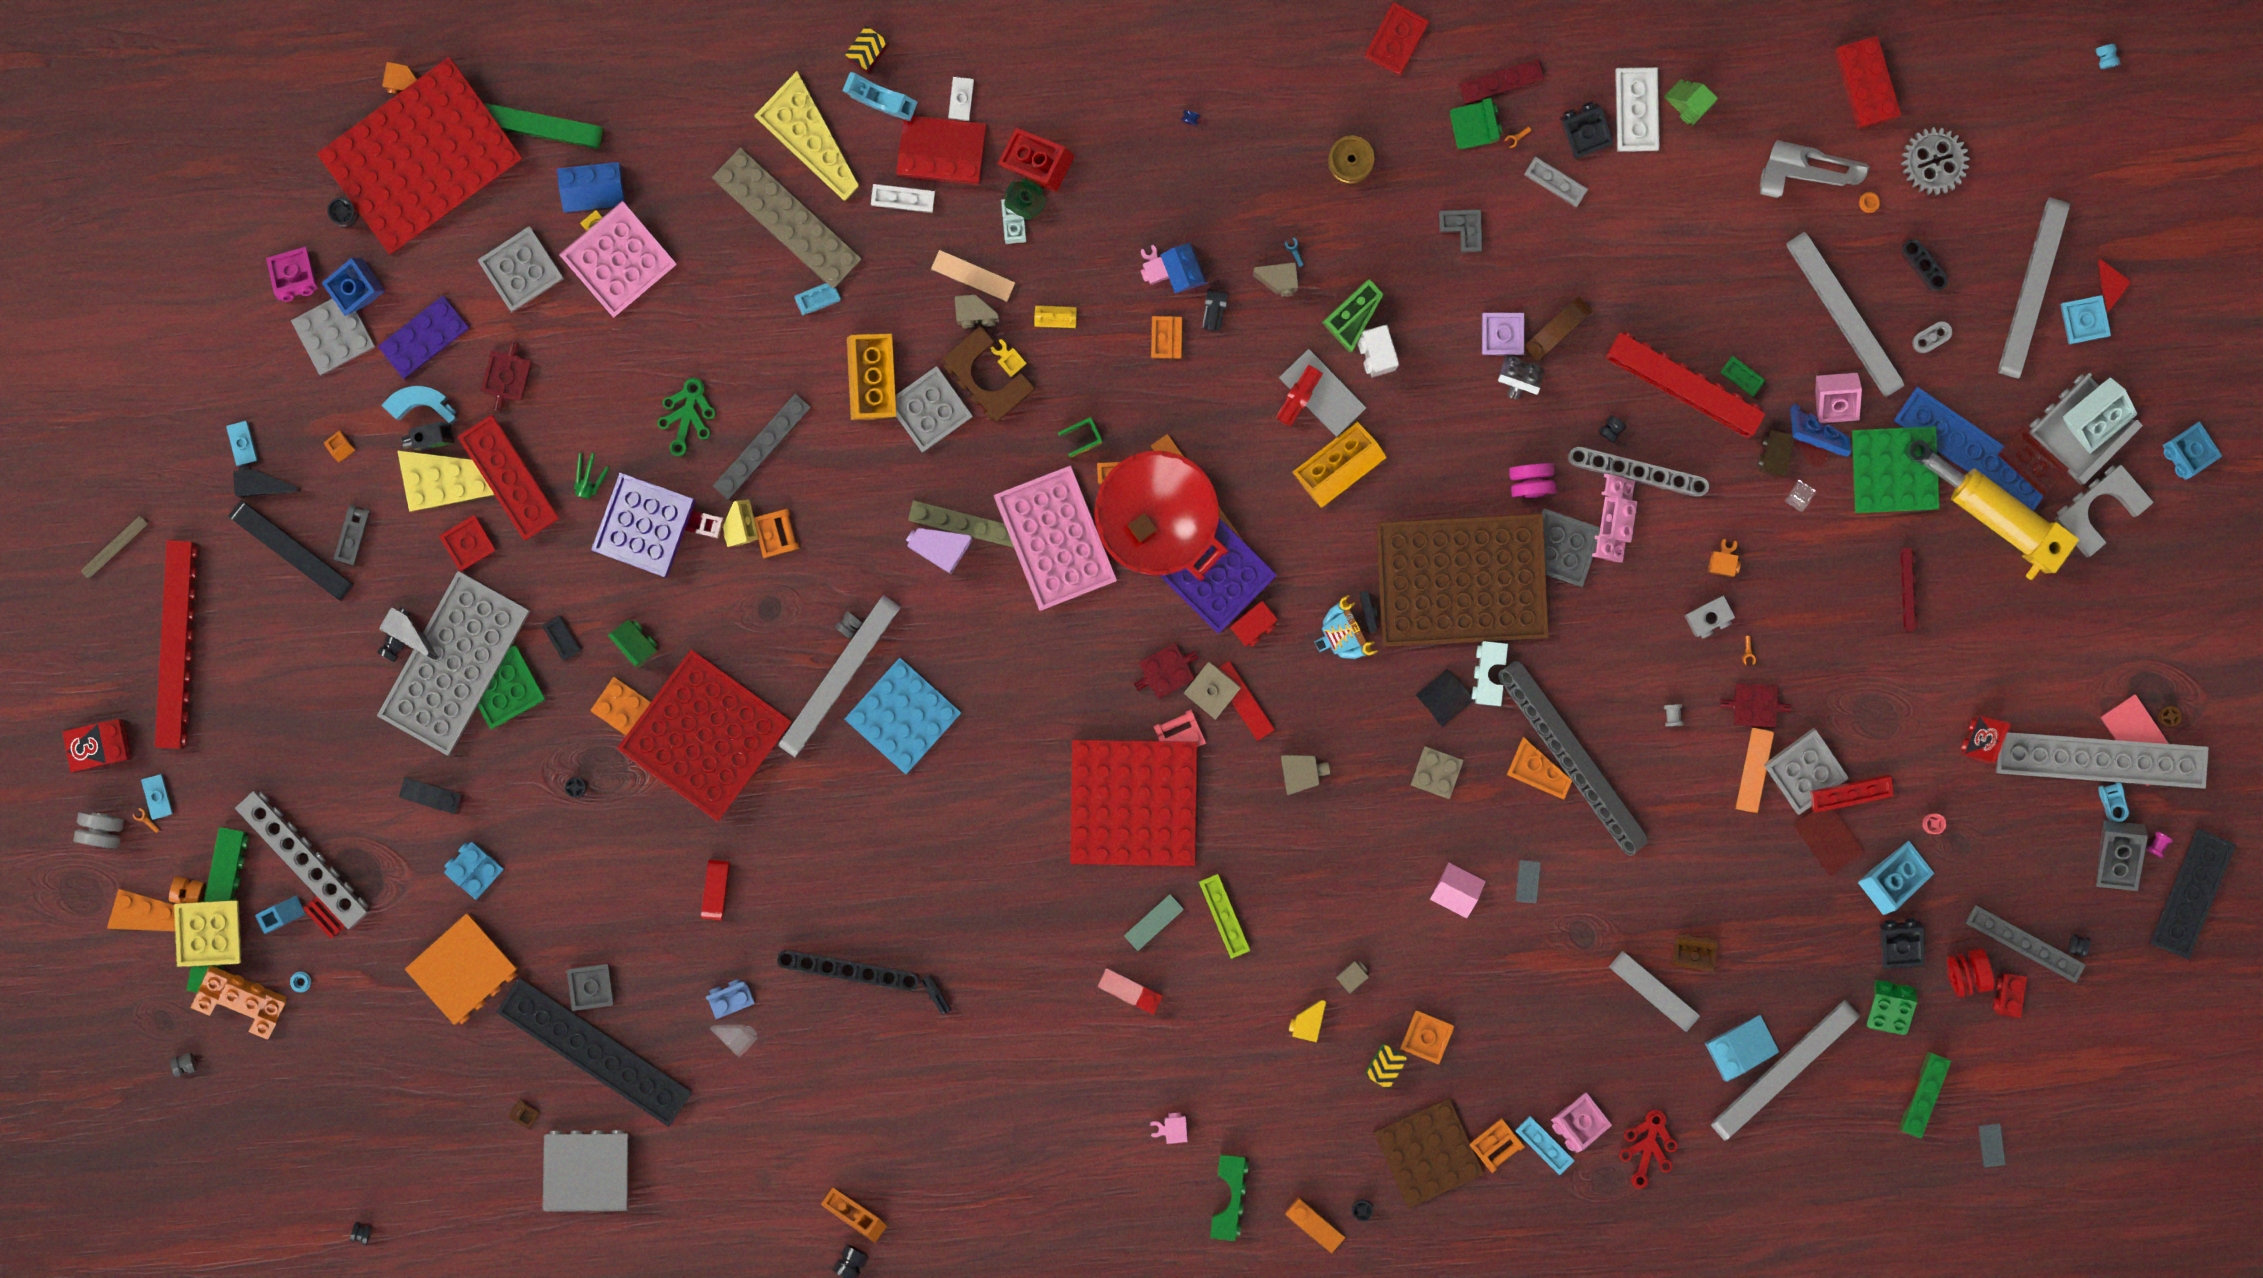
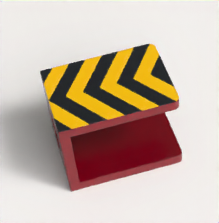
M865 26L846 52L847 59L869 74L888 48L889 43L882 36Z

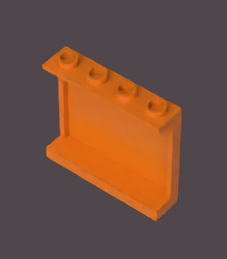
M466 913L405 968L407 973L454 1025L459 1022L461 1025L471 1017L469 1013L473 1009L478 1011L487 1003L485 999L489 995L495 996L502 989L500 985L505 981L509 983L517 976L516 971L519 969L518 966H514L480 928L470 913Z

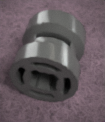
M847 611L843 615L844 619L834 627L848 639H851L854 636V631L859 629L863 623Z
M192 1052L185 1053L182 1057L175 1056L170 1058L171 1069L175 1077L182 1076L185 1072L193 1073L197 1071L196 1061Z

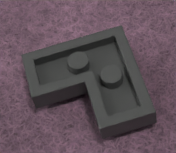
M1481 210L1439 211V232H1460L1461 252H1482Z

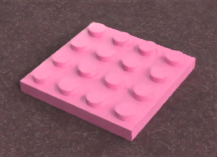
M623 201L559 254L613 318L677 265Z

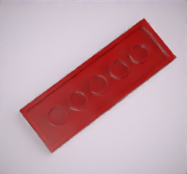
M493 414L457 436L524 541L560 519Z

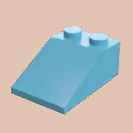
M1908 841L1870 870L1858 883L1884 915L1898 909L1934 872L1910 841Z
M1761 1015L1705 1042L1716 1067L1726 1082L1779 1053Z

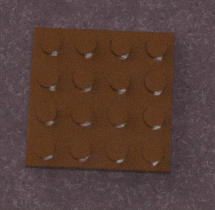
M1450 1098L1374 1131V1135L1408 1209L1484 1175L1473 1149L1469 1145L1468 1138Z

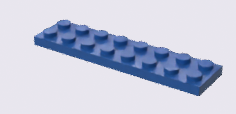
M1919 387L1914 389L1893 420L1894 423L1902 428L1936 426L1938 453L1967 473L1974 468L2033 511L2054 482L2049 476Z

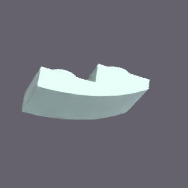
M1005 199L1001 200L1005 244L1026 242L1024 217L1018 216L1007 209L1004 205Z

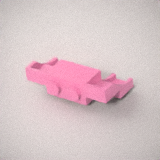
M1604 474L1607 481L1605 492H1602L1601 495L1609 497H1605L1600 534L1595 536V539H1598L1596 553H1592V556L1607 561L1623 563L1625 543L1631 542L1637 507V501L1632 500L1635 481L1620 476Z

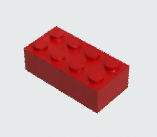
M1878 36L1837 47L1834 53L1857 130L1897 119L1901 113Z

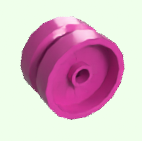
M1533 464L1509 468L1511 480H1523V483L1511 486V496L1513 498H1535L1557 493L1555 481H1543V478L1552 477L1555 474L1554 464Z

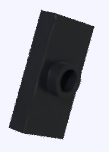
M1368 591L1361 592L1359 596L1368 633L1377 632L1374 618L1378 616L1375 604L1371 605Z

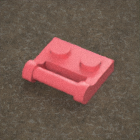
M1191 709L1180 717L1162 725L1157 724L1153 726L1159 741H1197V747L1206 744ZM1190 722L1191 728L1165 739L1164 732Z

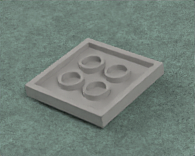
M530 226L478 259L481 267L511 312L519 309L564 279Z
M333 299L291 320L320 376L376 347L358 312L355 311L348 316H344Z
M937 366L895 395L896 417L922 453L973 417Z
M1814 728L1764 764V767L1798 815L1812 806L1810 791L1840 785L1848 779V776Z

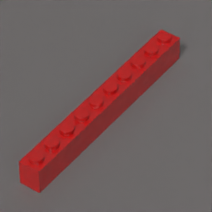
M166 541L155 748L184 749V745H187L188 742L185 724L189 722V712H186V704L190 702V691H187V686L191 682V671L188 668L189 662H192L193 655L192 650H190V641H193L194 637L191 621H194L195 618L192 600L196 598V588H193V580L197 578V567H194V562L198 558V547L195 546V542Z

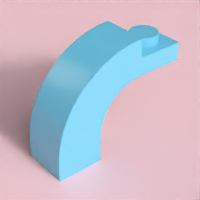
M850 72L842 90L859 102L908 121L911 120L918 103L904 94L876 85L853 72Z
M411 386L401 389L392 394L382 404L399 421L412 408L422 405L432 407L452 425L458 419L454 415L456 411L450 405H443L448 400L445 395L432 388L423 386Z

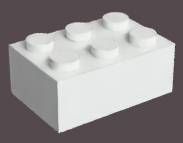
M1387 325L1363 332L1357 343L1360 353L1365 354L1366 357L1365 362H1363L1366 373H1370L1371 377H1376L1395 371L1399 363Z

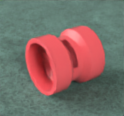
M1928 814L1922 821V827L1929 834H1940L1946 827V820L1940 814Z

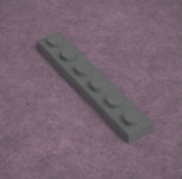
M794 394L717 480L713 487L729 500L811 407Z
M1977 905L1973 906L1965 921V924L2074 983L2077 982L2085 967V964Z

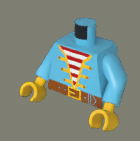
M1347 595L1328 611L1323 620L1324 627L1321 628L1325 636L1314 641L1319 652L1331 647L1333 653L1338 654L1341 658L1356 659L1375 654L1378 650L1371 651L1370 645L1375 642L1366 643L1350 611L1355 602L1349 605L1346 599L1350 596Z

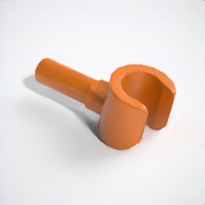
M1527 127L1515 136H1507L1505 142L1509 138L1515 140L1514 145L1509 148L1516 147L1517 141L1531 131L1530 127Z
M1746 636V653L1742 657L1745 665L1748 656H1752L1753 665L1756 663V658L1752 654L1751 636Z
M138 808L142 811L143 816L139 818L133 814V818L144 822L157 833L160 829L150 821L148 812Z

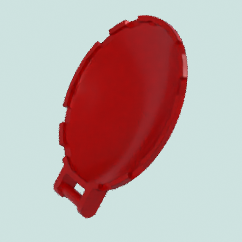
M1167 451L1138 453L1116 465L1102 482L1095 504L1094 516L1101 542L1109 554L1128 569L1148 575H1167L1186 568L1198 580L1202 581L1205 578L1204 575L1219 558L1229 552L1214 537L1219 521V505L1214 487L1200 467L1189 459ZM1145 513L1157 531L1139 543L1128 528V524ZM1214 545L1217 548L1216 551L1197 570L1193 565Z

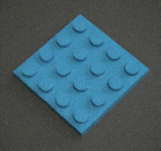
M899 658L848 714L845 720L902 772L907 774L958 718L961 712Z

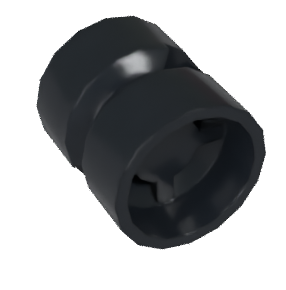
M335 198L328 205L327 212L329 218L340 227H351L357 222L359 212L348 199Z
M845 1244L841 1252L842 1258L837 1259L832 1271L843 1278H858L861 1273L859 1268L865 1266L869 1255L852 1245Z

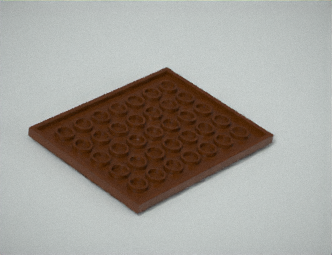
M1542 513L1376 522L1382 647L1548 638Z

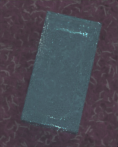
M1519 860L1515 901L1537 903L1540 862Z
M2000 1123L1979 1125L1983 1167L2005 1165Z

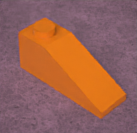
M834 1188L831 1189L821 1203L824 1208L874 1243H876L887 1228L879 1218Z
M1297 1197L1285 1211V1214L1330 1253H1333L1345 1239L1340 1232L1300 1197Z

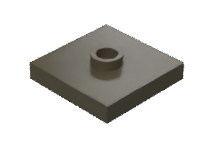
M1209 661L1184 694L1216 720L1242 687Z

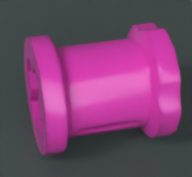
M2157 831L2153 843L2146 850L2163 858L2166 847L2173 840Z

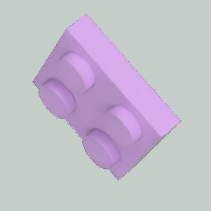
M1482 313V355H1524V313Z

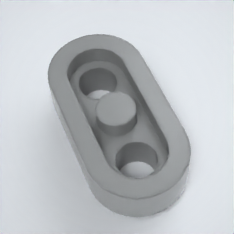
M1937 322L1913 338V348L1918 353L1929 352L1950 339L1952 328L1946 322ZM1938 329L1943 330V336L1937 334ZM1921 339L1925 340V347L1920 346L1919 341Z

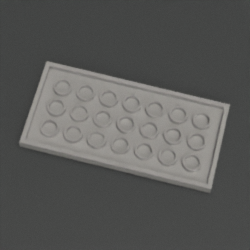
M457 571L424 630V634L438 658L434 660L414 649L377 716L445 755L450 756L530 611Z

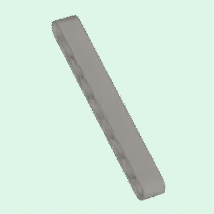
M2049 197L2045 205L1999 364L1998 373L2019 379L2022 373L2069 211L2070 203Z
M1803 232L1787 242L1786 245L1882 394L1888 397L1902 388L1904 383L1809 236Z
M882 596L778 745L780 748L793 757L799 754L896 616L901 606L887 596Z
M1847 1000L1840 1003L1724 1110L1710 1126L1724 1141L1730 1138L1860 1017L1859 1013Z

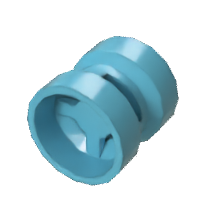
M2116 44L2096 48L2097 56L2100 57V69H2107L2121 64L2119 57L2116 56Z

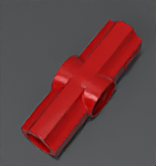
M1307 365L1298 382L1293 385L1288 393L1287 400L1279 410L1276 419L1291 427L1301 409H1304L1311 398L1312 391L1317 386L1323 373Z

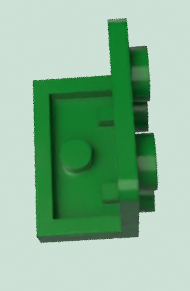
M1491 98L1483 99L1482 103L1451 109L1450 117L1458 149H1466L1499 141V135H1502V128L1500 123H1496L1495 115H1498L1496 103H1492Z
M1875 980L1873 986L1874 1000L1867 1019V1027L1906 1035L1917 1004L1916 988L1909 985L1893 984L1889 981Z

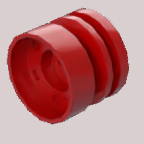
M1983 948L1968 951V961L1965 960L1962 953L1957 954V960L1954 955L1947 956V974L1957 998L1964 997L1965 992L1968 996L1972 995L1973 985H1975L1979 993L1994 990L1991 966Z

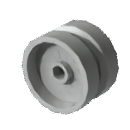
M78 812L77 823L81 826L89 827V830H75L73 841L119 849L121 838L108 832L122 831L123 819L102 813Z

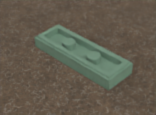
M1169 894L1130 929L1124 937L1138 951L1184 909Z

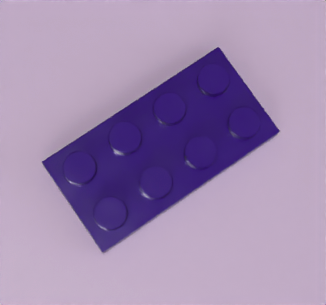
M441 296L378 347L401 377L406 379L466 332L469 327L448 300Z

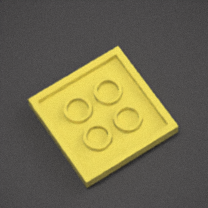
M238 901L174 904L177 967L241 963Z

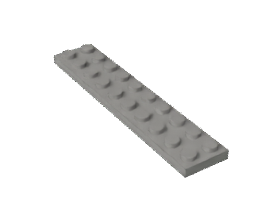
M2008 732L1996 761V773L2206 788L2209 747Z

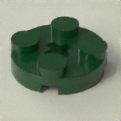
M1028 179L1018 182L1015 180L1009 184L1005 192L1004 205L1016 215L1031 220L1042 212L1046 204V196L1044 198L1042 188L1035 182ZM1026 196L1028 197V201H1025L1022 198Z

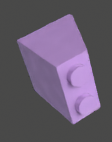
M918 528L916 532L912 530L906 541L909 542L907 546L951 574L973 539L969 535Z

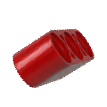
M708 860L701 919L723 920L730 861Z

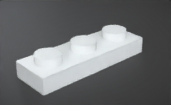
M873 184L871 206L933 213L935 191Z

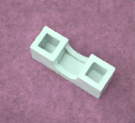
M1483 641L1481 646H1477L1476 658H1480L1479 666H1475L1474 678H1477V687L1473 686L1472 699H1475V704L1501 706L1503 685L1493 684L1488 678V671L1493 665H1506L1508 644Z

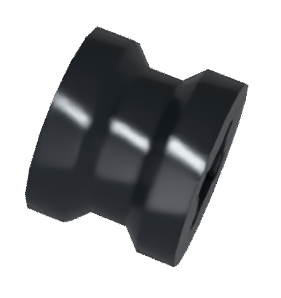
M579 777L570 778L565 784V791L570 797H582L587 792V783Z
M2072 934L2068 945V953H2077L2081 957H2086L2090 946V938H2081L2077 934Z
M356 1221L351 1232L350 1242L358 1241L362 1245L367 1246L372 1233V1226H363L360 1222Z

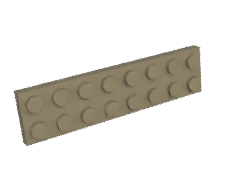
M741 148L712 177L719 186L831 288L837 287L862 260Z

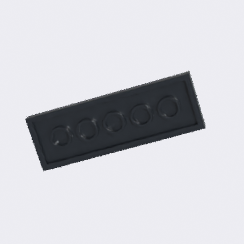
M2195 829L2149 941L2150 944L2183 958H2190L2236 844L2201 829Z

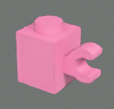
M1154 245L1151 246L1153 251L1151 255H1146L1144 249L1141 250L1142 257L1145 260H1149V262L1144 263V269L1140 271L1144 281H1149L1150 285L1169 278L1162 258L1157 257V250Z
M1181 1112L1168 1113L1169 1117H1165V1126L1158 1121L1150 1122L1151 1126L1156 1125L1159 1127L1157 1133H1151L1152 1137L1166 1135L1167 1144L1187 1142L1186 1118L1181 1116Z

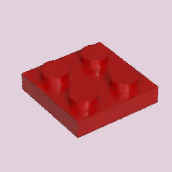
M476 515L471 516L439 536L460 572L497 551Z

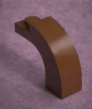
M1577 297L1524 345V348L1538 362L1593 311L1580 297Z

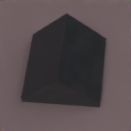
M1448 669L1415 695L1441 727L1474 701L1464 686Z

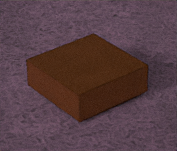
M1145 513L1128 524V528L1139 543L1157 531Z

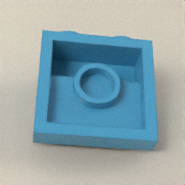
M2200 421L2162 445L2165 449V457L2172 460L2176 466V474L2185 480L2196 475L2222 457Z
M473 841L470 844L466 842L458 850L461 854L456 859L452 857L444 867L447 870L444 873L477 900L502 873L504 868Z

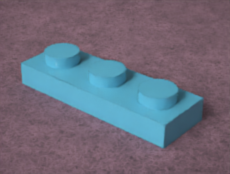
M1530 1116L1515 1130L1559 1175L1574 1162Z

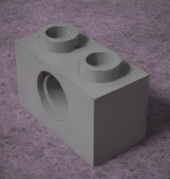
M1724 596L1684 615L1695 637L1701 635L1702 639L1713 634L1712 629L1718 626L1720 629L1731 625L1730 620L1735 618ZM1709 612L1713 613L1716 617V621L1713 624L1706 622L1705 617Z

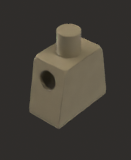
M1281 756L1287 795L1319 785L1318 776L1330 775L1328 762L1316 764L1315 756Z

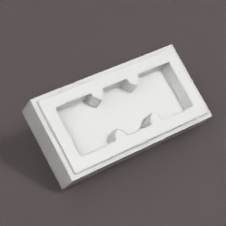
M953 77L949 119L969 121L974 79Z

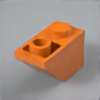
M387 62L382 87L387 90V93L397 95L415 82L417 78L408 66Z

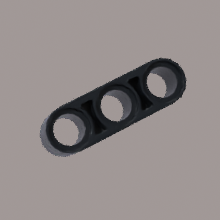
M1910 239L1902 245V256L1931 292L1943 290L1948 284V278L1921 242L1916 239ZM1908 244L1916 247V254L1908 253ZM1921 261H1926L1929 264L1928 271L1920 268ZM1934 277L1941 279V287L1933 285L1932 280Z

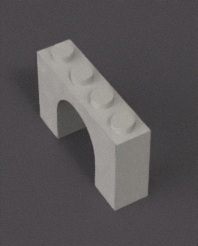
M2112 465L2104 472L2105 477L2100 481L2097 478L2088 485L2090 489L2085 494L2080 492L2072 499L2074 503L2069 507L2066 505L2057 512L2058 517L2054 519L2059 525L2079 539L2076 546L2086 557L2092 556L2106 544L2104 539L2093 528L2088 518V509L2095 497L2101 494L2114 496L2133 517L2140 515L2154 503L2122 465L2116 467Z

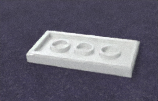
M1616 68L1617 151H1659L1658 68Z

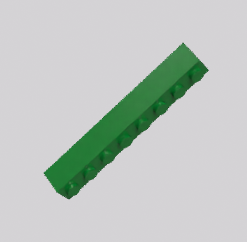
M219 827L204 902L237 901L235 892L241 884L239 872L245 864L243 852L244 848L247 849L249 844L247 831ZM224 964L211 965L220 970L224 968ZM209 965L191 966L186 991L198 992Z

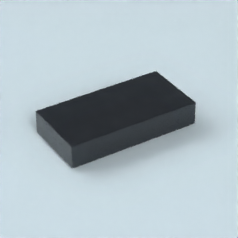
M560 615L542 626L563 661L582 651Z

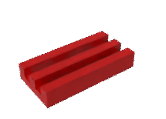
M317 896L303 908L330 939H333L345 927ZM318 901L340 924L339 927L316 904ZM311 907L333 928V933L310 909Z

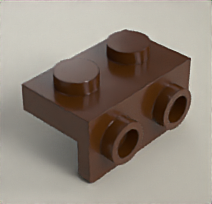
M1690 934L1677 935L1674 942L1672 965L1713 972L1719 941L1709 937L1697 938Z

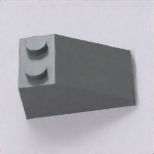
M2103 820L2096 887L2138 891L2148 838L2144 824Z

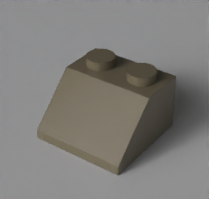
M1295 263L1254 267L1253 276L1275 294H1281V297L1293 296V293L1297 292L1298 281Z

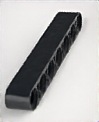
M240 499L228 515L230 519L341 602L354 586L352 582Z
M784 950L777 957V963L781 968L904 991H912L919 985L918 975L911 971L794 950ZM788 953L792 956V963L790 965L782 963L783 954ZM805 957H809L813 961V966L810 969H806L802 965V960ZM825 961H830L833 964L831 972L823 970L822 965ZM851 965L854 969L853 975L846 976L843 973V967ZM866 968L874 971L873 979L867 980L864 978L863 971ZM886 972L894 974L895 980L893 983H886L883 976ZM906 976L914 977L915 985L913 987H907L904 984Z

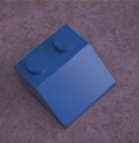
M1193 244L1180 245L1160 255L1175 293L1208 283Z
M351 258L322 282L344 316H348L372 303L385 292L363 258Z

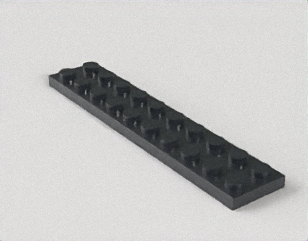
M518 978L496 1011L497 1014L668 1127H670L692 1094V1091L522 978Z

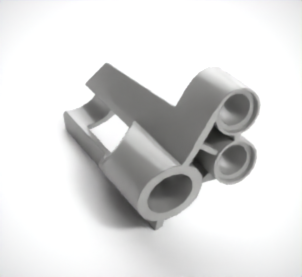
M1777 140L1773 146L1766 168L1762 172L1760 194L1779 198V196H1782L1786 177L1844 186L1846 183L1857 185L1867 177L1870 167L1866 163L1824 154L1812 147ZM1810 157L1850 166V168L1844 174L1813 167L1807 162Z

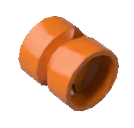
M175 876L169 893V902L178 904L183 902L201 903L205 893V882L197 880L189 882L188 878Z

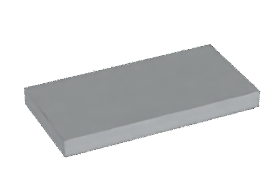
M1308 349L1279 379L1291 390L1293 385L1298 382L1307 365L1322 372L1323 375L1312 391L1313 394L1306 407L1337 437L1366 407Z

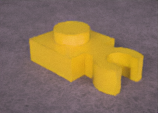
M999 340L1003 346L1002 350L997 351L994 347H991V350L995 355L1002 357L997 362L1010 377H1013L1027 363L1014 348L1008 352L1006 343L1003 340Z

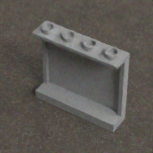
M2091 373L2085 376L2083 374L2078 376L2073 382L2075 386L2071 390L2068 388L2059 395L2061 400L2056 405L2054 403L2049 405L2044 411L2046 415L2041 420L2039 418L2035 419L2030 424L2032 429L2028 432L2079 485L2085 484L2143 426L2138 420L2134 421L2131 419L2091 454L2086 451L2068 429L2063 416L2099 387L2091 378Z
M601 1130L591 1131V1134H583V1131H571L570 1134H562V1131H550V1135H544L543 1210L545 1212L629 1211L627 1198L628 1139H630V1136L625 1134L623 1130H613L612 1134H604V1131Z

